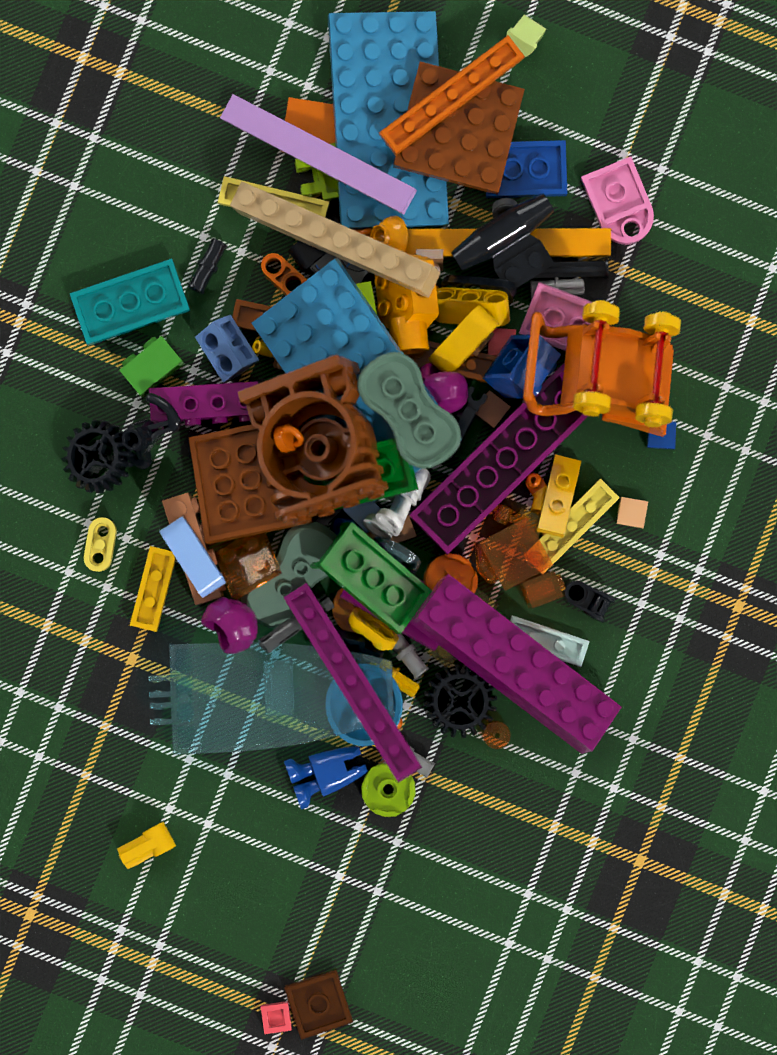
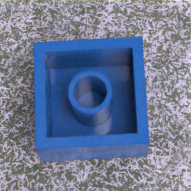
M511 335L482 378L504 398H523L530 335ZM540 335L533 388L534 396L541 391V384L547 375L555 370L556 362L561 356Z

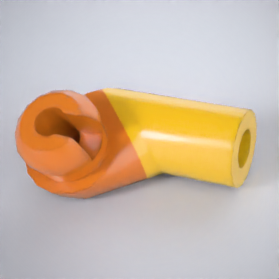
M531 473L526 478V486L533 496L531 511L541 514L547 485L540 475Z

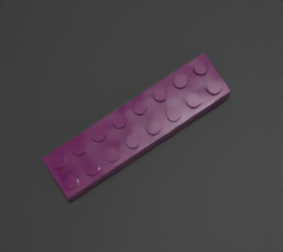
M565 363L542 384L541 391L535 396L538 404H560ZM524 402L409 517L448 555L588 416L577 410L568 414L540 416L531 413Z
M449 574L437 582L432 592L409 622L581 754L594 750L622 708Z

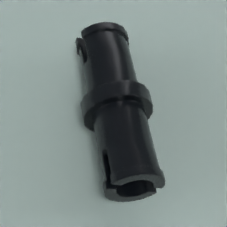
M211 239V243L203 258L197 262L198 268L190 284H188L190 289L204 294V290L212 275L218 271L217 265L225 249H227L226 244L217 239Z

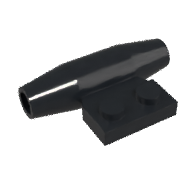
M544 193L512 206L479 227L451 253L462 271L493 258L494 271L499 279L509 280L518 288L555 264L542 242L530 235L555 211Z

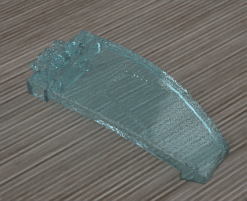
M253 642L245 651L237 654H227L222 651L219 643L169 645L170 675L149 676V681L153 683L170 681L171 691L163 692L159 690L149 692V698L171 697V702L150 703V709L162 710L163 708H171L172 719L154 718L150 720V725L172 724L173 755L278 748L317 741L364 728L314 646L283 643L267 654L259 642ZM350 652L391 718H394L392 661Z

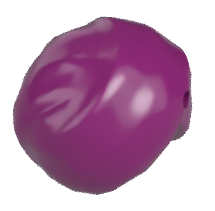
M427 363L420 368L424 385L441 408L451 414L465 405L468 398V385L463 375L457 372H440L431 363Z
M219 597L207 606L202 615V625L217 633L220 648L224 653L237 654L245 651L257 637V618L255 612L246 603L235 599Z

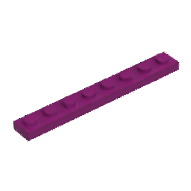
M304 584L283 597L398 783L421 769L422 766L308 584Z

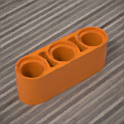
M268 254L261 262V268L266 279L285 296L291 293L286 288L290 280H299L301 284L307 280L279 254ZM273 261L281 264L280 271L275 274L269 273L266 270L267 265Z

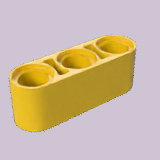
M453 287L437 289L439 315L435 319L437 322L460 324L479 304L499 323L497 327L504 326L510 322L508 295L504 291Z
M479 304L433 352L428 360L440 372H455L494 331L499 323Z

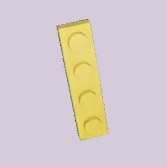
M224 176L218 199L219 205L231 207L230 204L242 180ZM243 181L326 218L329 201Z
M599 479L571 507L564 537L544 534L523 556L543 575L620 497L602 479Z

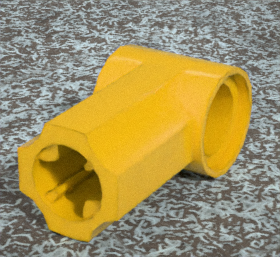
M164 822L144 831L143 835L117 848L119 857L127 869L133 868L152 856L157 857L176 846Z

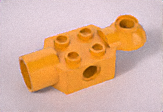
M389 216L381 221L379 225L373 227L370 238L405 253L408 243V231L402 218L399 216ZM411 255L429 264L434 265V260L421 255ZM375 275L374 283L376 286L378 316L383 325L389 329L390 335L405 355L428 351L427 329L439 315L436 284L429 298Z

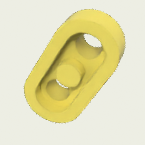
M97 518L89 526L84 563L92 571H104L112 563L117 528L110 519ZM103 526L108 529V534L104 537L99 534V529ZM97 553L103 555L101 563H96L94 560V556Z

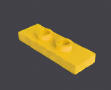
M555 454L537 532L564 537L581 466L580 460Z

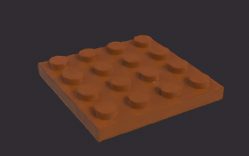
M420 61L408 110L459 71ZM494 81L396 155L393 167L498 195L525 89Z
M253 425L189 437L204 539L207 544L294 527L293 522L283 523L275 518V512L279 509L278 505L271 503L270 497L274 495V491L267 486L266 482L268 480L260 467L257 455V440L260 429ZM303 473L291 476L293 480L299 477L304 478ZM310 517V518H309V519H310V522H308V523H306V524L314 523V522H313V517Z

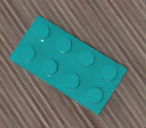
M173 259L70 293L88 346L190 311Z

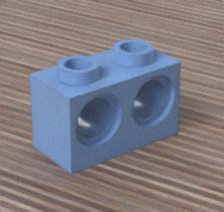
M231 314L213 321L195 336L223 383L242 375L259 361Z

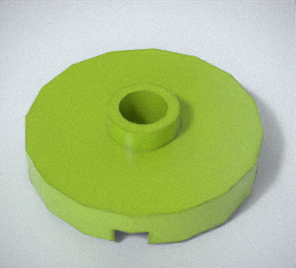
M386 762L372 767L365 775L361 786L362 798L367 807L375 814L383 817L397 816L406 811L413 803L416 794L415 781L412 775L398 783ZM386 784H391L394 787V791L391 794H386L383 791Z

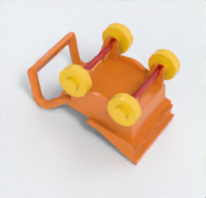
M603 300L584 305L582 318L584 321L591 323L590 325L549 327L546 326L543 315L540 312H535L531 320L523 399L528 410L540 416L568 414L575 410L582 412L586 416H599V414H602V421L617 423L664 437L667 424L672 422L673 409L669 407L674 352L673 345H670L671 336L680 333L681 320L670 313L657 312L645 317L644 331L646 333L629 328L610 327V325L619 322L620 309ZM539 334L548 338L567 337L560 404H538L533 394Z

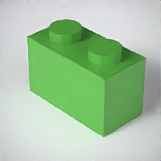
M162 336L158 339L156 337L151 338L143 345L144 350L137 356L132 354L122 362L123 367L120 369V372L142 398L149 393V388H156L184 365L183 361Z

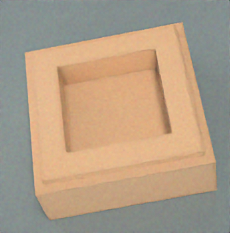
M620 497L616 524L643 529L648 501Z

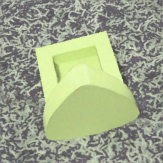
M523 15L515 27L507 31L506 36L509 35L523 55L527 57L536 49L537 43L543 37L546 28Z

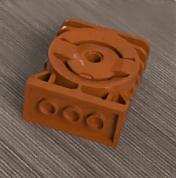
M336 354L238 391L240 402L247 406L251 425L260 429L257 440L258 460L268 480L266 482L268 488L274 491V495L270 497L271 503L278 505L279 509L275 512V518L283 523L293 522L294 526L303 525L310 522V517L316 515L325 517L335 513L334 509L338 507L351 508L359 505V500L367 497L369 500L380 498L385 495L384 491L389 488L387 482L382 481L381 474L384 473L383 466L377 464L376 458L379 457L373 428L367 417L354 406L359 397L357 374H360L357 362ZM323 387L325 394L316 392V390ZM321 415H334L343 419L348 427L346 428L343 424L327 418L308 421ZM290 424L302 433L304 444L297 447L294 451L283 453L275 445L274 431L278 426ZM325 443L326 450L324 454L320 456V446ZM303 473L308 478L318 481L335 480L329 485L319 486L308 482L303 477L293 480L291 476Z

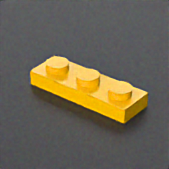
M150 546L130 622L131 626L154 632L158 631L176 561L172 551Z

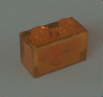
M554 571L519 583L529 609L564 597L562 591L566 590L561 575H555Z

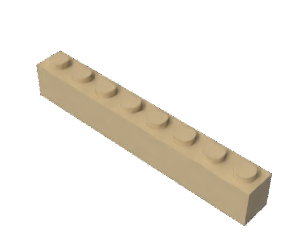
M241 181L230 204L240 215L429 298L439 278L440 272L432 264Z

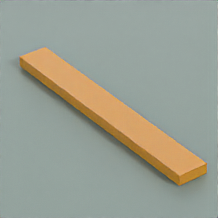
M538 228L530 234L542 242L550 257H611V228ZM407 229L408 243L405 253L416 255V249H443V257H453L451 252L476 229Z

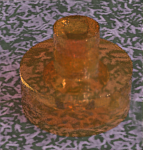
M493 721L487 724L486 729L483 730V739L489 747L500 749L508 744L510 730L504 723ZM496 733H499L498 738L495 737Z

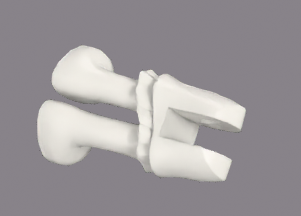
M421 469L415 473L419 490L395 495L390 509L382 508L379 509L377 514L371 513L365 517L363 524L369 532L375 536L391 539L393 535L398 536L400 534L411 505L415 506L417 501H421L423 491L430 482V472L427 469Z

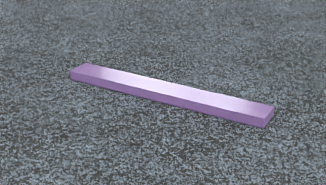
M234 94L231 96L220 117L223 121L403 215L417 192L415 188Z

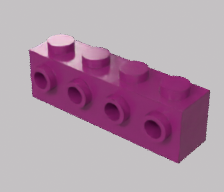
M256 381L149 388V393L156 394L167 400L177 411L181 422L185 421V426L201 425V420H212V424H226L230 418H239V422H251L246 404L241 403L239 400L238 391L259 383ZM150 403L151 421L156 423L168 419L162 409Z

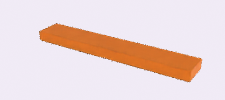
M507 35L380 131V137L394 155H398L521 62L525 56L509 35Z

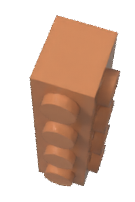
M185 493L163 500L162 503L169 524L183 516L215 565L218 564L214 550H209L207 543H205L203 526L197 514L200 513L197 497L192 498L190 493ZM186 574L195 605H201L216 600L219 597H224L225 584L202 598Z

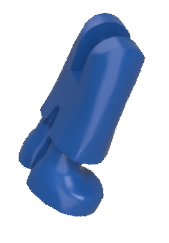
M359 746L343 747L308 756L310 763L298 764L293 759L284 761L292 784L313 774L315 775V780L293 786L301 810L308 808L311 796L316 792L320 791L324 797L347 786L368 772L366 764L354 766L349 770L346 769L344 764L345 760H351L362 754Z

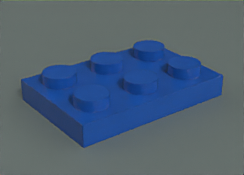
M566 140L511 142L499 193L496 195L486 192V198L536 197L543 193L546 197L567 196Z

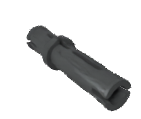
M322 594L317 598L325 613L334 608L332 601L326 594ZM292 616L273 629V631L260 638L258 642L262 649L269 654L303 628L296 617Z

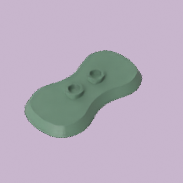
M390 352L377 357L365 366L358 377L359 395L369 408L377 412L388 422L393 430L397 448L403 459L414 467L426 469L441 464L453 455L460 445L461 432L459 425L449 412L438 406L430 398L425 390L422 375L417 364L403 353Z
M318 522L292 527L285 535L279 554L274 562L246 583L241 594V602L246 603L252 608L259 624L275 629L290 619L294 614L283 597L306 583L312 589L315 584L328 576L321 569H312L310 567L312 562H319L337 537L328 527Z

